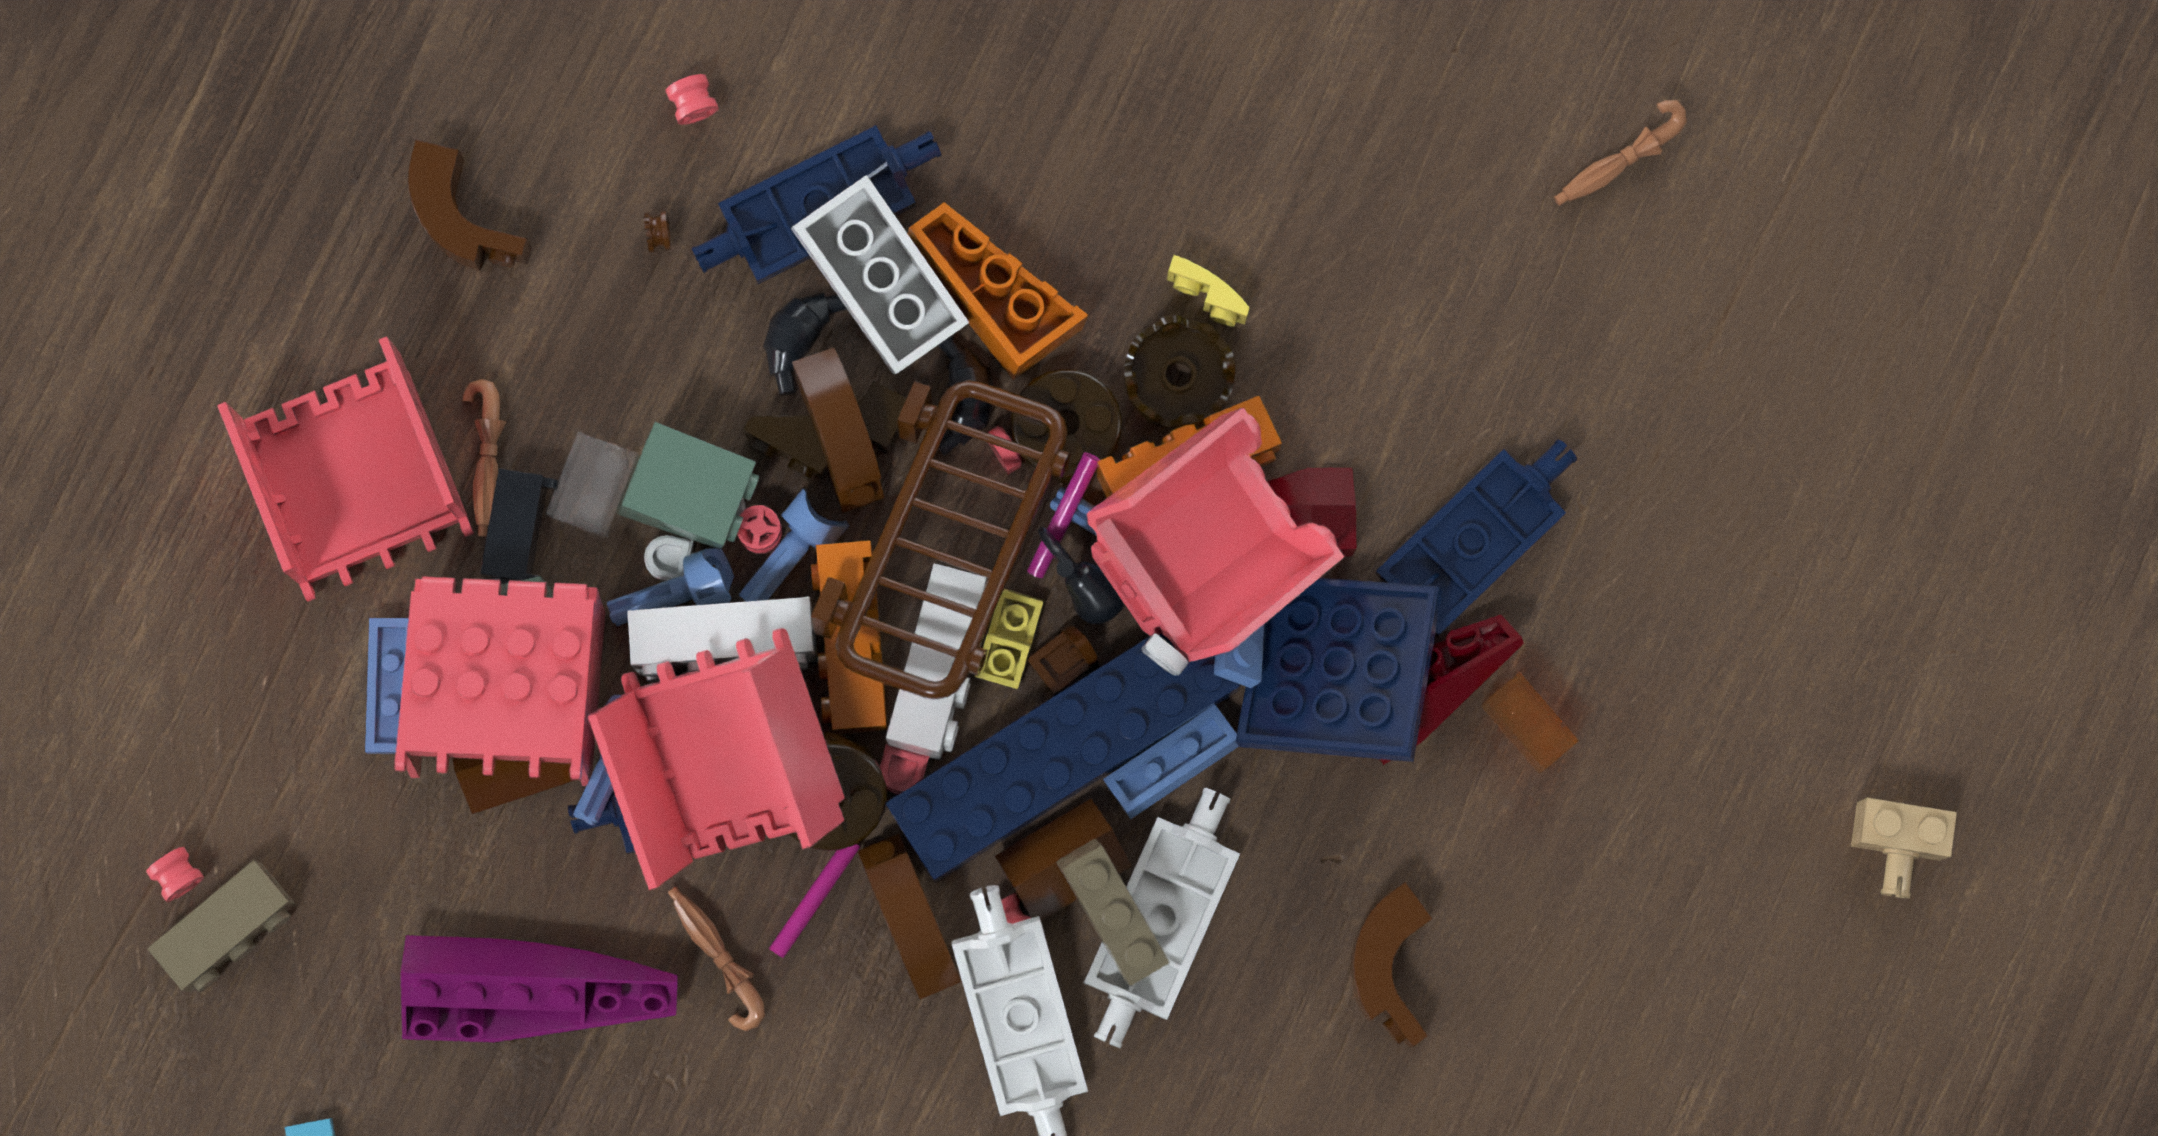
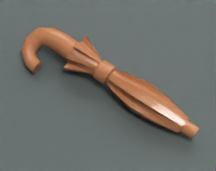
M1664 100L1657 103V107L1662 114L1671 112L1672 116L1667 122L1653 131H1650L1645 126L1631 146H1627L1619 154H1613L1592 163L1566 185L1561 193L1554 196L1556 203L1560 206L1567 201L1570 202L1593 193L1609 184L1627 165L1630 166L1638 161V158L1661 154L1662 149L1660 146L1678 135L1686 124L1685 108L1678 100Z
M479 379L469 383L463 393L462 402L474 403L475 396L478 393H481L483 396L482 419L474 420L482 444H480L479 452L481 458L477 464L473 480V505L476 525H478V537H487L498 475V464L495 458L497 457L498 448L496 443L506 421L499 420L500 394L495 384L485 379Z
M677 886L674 887L668 894L674 901L673 905L691 939L708 956L714 959L713 962L718 969L722 970L727 994L735 991L749 1011L746 1018L736 1013L728 1021L734 1027L744 1031L757 1028L765 1016L762 998L750 982L754 974L733 962L734 958L728 950L725 951L724 943L714 923L685 894L683 895Z

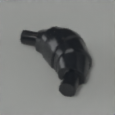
M824 292L802 298L794 297L772 316L763 348L766 351L770 376L776 377L780 396L797 392L792 362L804 358L809 353L820 336L821 330L830 322L829 314L847 310L837 294L825 296Z
M952 335L938 345L951 360L947 367L949 372L947 389L957 382L966 380L979 381L994 386L990 368L982 363L970 347L964 349ZM974 398L963 399L956 406L951 420L981 430L987 427L994 405ZM948 429L942 438L938 451L943 456H946L959 443L965 446L973 437Z

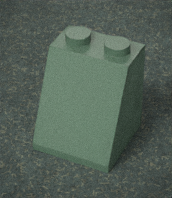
M655 422L650 430L617 514L721 549L725 540L734 542L743 520V517L736 515L742 498L750 501L759 479V475L752 473L756 462Z

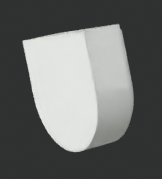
M668 535L655 538L645 550L644 562L646 568L654 578L660 581L684 576L683 559L685 556L692 554L694 541Z
M1156 633L1141 648L1144 654L1174 676L1180 675L1189 663L1181 653Z

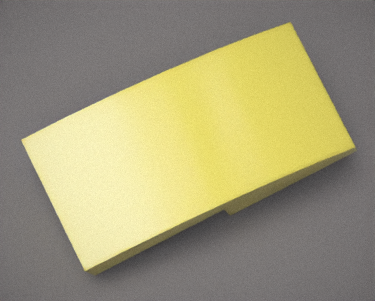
M1173 256L1167 280L1174 282V289L1192 296H1198L1199 292L1206 293L1203 311L1211 313L1209 317L1211 320L1226 326H1235L1236 322L1245 325L1250 308L1228 284L1205 268L1179 256Z
M1004 588L994 611L989 632L983 646L984 649L988 650L987 658L981 673L975 675V677L1015 689L1019 688L1044 604L1043 599Z

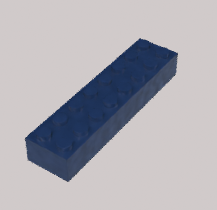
M1162 634L1159 635L1163 640H1165L1168 644L1175 648L1167 637H1165ZM1148 637L886 802V806L934 883H937L1152 747L1213 705H1218L1238 692L1240 685L1214 675L1215 655L1191 661L1180 675H1172L1142 652L1141 648L1150 638Z

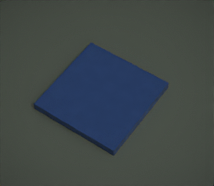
M1330 578L1317 579L1264 623L1261 682L1254 687H1245L1235 741L1237 745L1244 748L1414 762L1442 596L1440 587Z

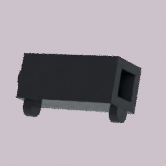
M506 469L498 470L480 574L485 579L501 580V585L509 583V580L521 581L539 577L538 575H533L532 572L547 489L557 490L558 480L545 478L543 475Z

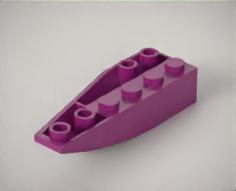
M406 935L401 965L402 1039L500 1042L676 1016L678 976L624 959L545 943L498 938Z

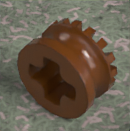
M660 211L658 216H652L650 212L644 213L649 253L655 252V249L659 246L664 247L666 250H671V235L667 211Z

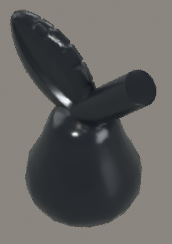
M1040 527L1038 534L1045 546L1059 562L1057 564V572L1061 577L1065 578V585L1077 615L1090 624H1103L1115 618L1122 611L1125 604L1099 566L1087 561L1075 563L1059 541L1046 528Z

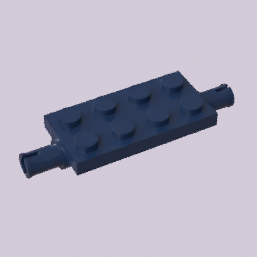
M874 126L718 203L728 224L725 227L727 232L691 248L703 273L739 255L740 258L745 257L757 283L760 284L811 259L791 228L866 175L895 217L916 207V202L904 178L908 176V171L936 157L942 156L937 143L933 141L932 133L927 131L925 134L894 148L893 145L887 146L877 126Z
M1557 439L1532 465L1526 464L1525 466L1516 462L1503 449L1376 570L1375 574L1386 583L1440 587L1442 596L1435 632L1437 637L1566 514L1549 493L1551 490L1550 484L1572 463L1577 461V457L1571 449L1560 460H1555L1567 447L1563 441Z

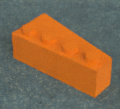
M945 202L909 227L907 234L969 321V325L1013 380L1083 329L1089 316L1078 306H1072L1058 295L1059 291L1046 281H1040L1022 267L1023 263L1010 253L1007 255L990 242L987 235Z
M1260 396L1206 417L1203 420L1205 426L1196 429L1195 425L1191 424L1173 430L1162 438L1164 444L1156 447L1153 442L1148 443L1146 441L1131 447L1130 452L1121 457L1123 460L1121 462L1115 463L1112 456L1097 461L1096 476L1106 498L1221 415L1240 408H1244L1246 413L1251 415L1261 428V446L1255 452L1248 455L1261 467L1275 461L1274 453L1280 451L1282 442Z
M871 541L816 545L818 564H811L813 591L820 590L821 594L827 578L831 577L845 582L848 600L852 602L873 555ZM876 590L866 616L879 621ZM837 625L831 639L824 637L825 652L818 653L820 679H828L829 697H821L823 724L832 723V731L840 734L888 730L884 683L856 674L843 665L838 658L835 646L838 632L841 626ZM861 625L854 642L855 651L863 657L883 663L880 631Z

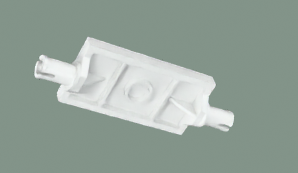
M1203 789V794L1189 824L1184 823L1183 827L1157 817L1126 887L1170 963L1130 986L1122 977L1102 942L1084 981L1085 984L1107 993V998L1111 999L1094 1037L1105 1042L1112 1025H1115L1116 1029L1109 1043L1115 1047H1122L1123 1039L1136 1011L1141 1012L1143 1009L1165 1020L1168 1019L1239 858L1240 853L1216 842L1215 831L1231 799L1219 794L1213 810H1209L1216 792L1211 789Z
M986 886L990 902L989 906L985 903L982 888L971 892L970 897L974 903L981 931L977 934L952 940L951 942L1000 1116L1017 1111H1026L1030 1116H1034L1039 1136H1051V1133H1054L1055 1136H1067L1060 1111L1063 1101L1070 1096L1088 1092L1040 917L1030 918L1013 924L1008 923L999 894V886Z

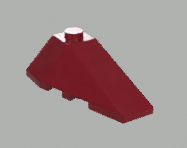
M1305 468L1267 481L1276 496L1280 497L1287 504L1290 516L1297 526L1314 523L1318 526L1327 527L1334 534L1337 540V547L1343 556L1353 557L1357 549L1356 499L1352 468Z
M1502 615L1452 630L1447 635L1446 640L1433 644L1417 745L1422 743L1524 644L1519 633ZM1379 759V761H1380L1383 765H1385L1386 763H1388V762L1391 761V760Z

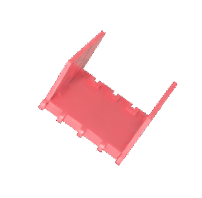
M387 336L379 339L387 361L364 370L370 385L362 387L357 374L324 386L323 390L328 400L327 403L321 405L317 393L312 391L281 404L286 419L279 421L274 408L243 420L226 402L217 405L282 570L300 585L307 602L316 599L311 583L338 572L344 586L353 584L354 582L348 568L379 555L385 568H392L395 566L390 551L422 538L428 552L437 549L432 533L459 523L465 537L474 534L412 377L405 366L400 352Z
M423 576L422 579H415L414 591H411L395 770H407L411 778H420L422 756L437 757V773L448 772L449 757L483 759V775H494L495 760L530 761L529 777L539 778L541 762L571 763V779L580 780L582 786H587L593 773L595 736L588 716L598 710L606 614L598 588L588 587L587 584L555 583L553 598H547L546 582L509 580L508 593L505 596L501 595V580L464 578L462 593H455V578Z
M785 628L774 630L772 633L776 648L755 654L751 641L748 638L742 639L736 643L739 659L715 665L709 650L698 652L696 660L700 670L676 676L670 662L659 663L657 665V674L660 681L645 686H640L634 672L625 673L621 677L625 694L588 716L649 890L659 887L692 863V857L698 859L724 852L726 845L732 850L764 841L765 833L769 839L797 832L802 848H807L814 845L845 821L839 803L845 799Z

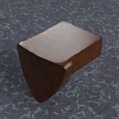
M1069 624L1060 629L1061 634L1027 659V662L1053 696L1057 695L1089 669L1093 673L1100 667L1097 655L1089 640L1077 628Z

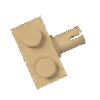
M1865 798L1857 802L1851 847L1882 851L1883 854L1887 855L1883 889H1881L1882 895L1910 898L1914 859L1925 858L1941 861L1951 857L1957 812Z

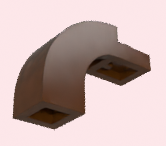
M416 140L409 165V193L414 211L432 241L450 258L478 271L481 270L485 254L489 255L488 261L505 267H514L515 262L528 264L532 247L527 238L479 227L469 222L460 214L456 196L465 161L460 151Z
M835 348L793 361L792 364L799 390L818 434L842 513L884 499L880 482L881 474L852 387Z
M899 833L858 850L857 852L919 999L921 1000L960 983L959 974Z
M1405 882L1383 898L1363 921L1354 941L1350 967L1353 991L1367 1021H1371L1384 1012L1388 1019L1382 1024L1389 1035L1398 1045L1405 1041L1408 1047L1411 1048L1428 1035L1399 997L1393 983L1392 964L1402 942L1432 918Z

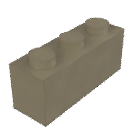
M1096 839L1091 840L1056 861L1116 967L1130 986L1170 963L1106 851Z
M253 860L147 949L182 991L192 992L196 988L198 992H202L220 977L217 970L231 959L236 963L247 956L256 947L253 940L262 932L267 930L269 933H272L284 925L291 917L288 911L296 903L262 863Z

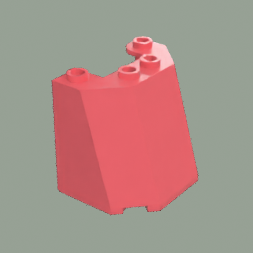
M1244 408L1221 415L1087 513L1088 525L1093 528L1097 535V542L1091 546L1092 558L1141 629L1150 636L1156 633L1158 636L1162 634L1167 637L1175 649L1188 662L1233 650L1344 558L1337 547V540L1334 534L1327 527L1318 526L1314 523H1307L1301 526L1295 524L1290 516L1287 504L1280 497L1276 496L1265 480V473L1262 467L1250 458L1248 454L1255 452L1261 446V428L1258 422L1246 413Z

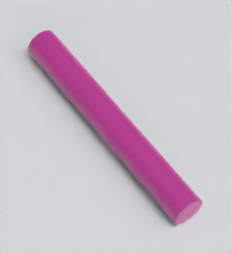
M1085 452L1047 528L1059 543L1097 468V461H1100L1099 458ZM1041 541L1027 570L1031 575L1038 578H1044L1054 557L1043 541Z
M856 844L842 850H836L768 949L784 959L860 849L859 845Z

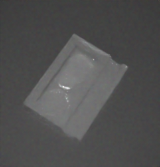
M577 432L559 478L558 489L554 491L546 511L547 517L555 518L566 524L608 539L639 460V454Z

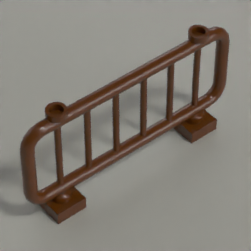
M973 380L957 382L949 387L941 397L938 406L933 405L931 387L914 381L897 419L900 438L917 444L922 430H926V433L852 602L849 601L845 582L828 577L811 615L815 634L831 639L837 625L841 626L835 646L838 658L846 668L856 674L917 696L934 700L947 698L957 692L966 680L968 673L975 675L981 673L988 653L987 649L980 647L982 639L1053 474L1062 478L1067 470L1071 452L1063 450L1068 431L1064 418L1057 410L1041 402ZM974 398L1043 422L1050 431L1043 452L952 421L951 418L956 406L963 399ZM946 429L1039 460L1027 490L1025 491L934 459ZM932 467L1022 499L1010 530L917 498L929 468ZM915 506L1006 538L993 570L900 537L912 507ZM896 545L988 577L989 579L976 609L884 577L883 574ZM882 585L972 617L959 649L867 617L866 613L878 586ZM861 625L955 657L948 675L940 681H930L859 655L855 651L854 642Z

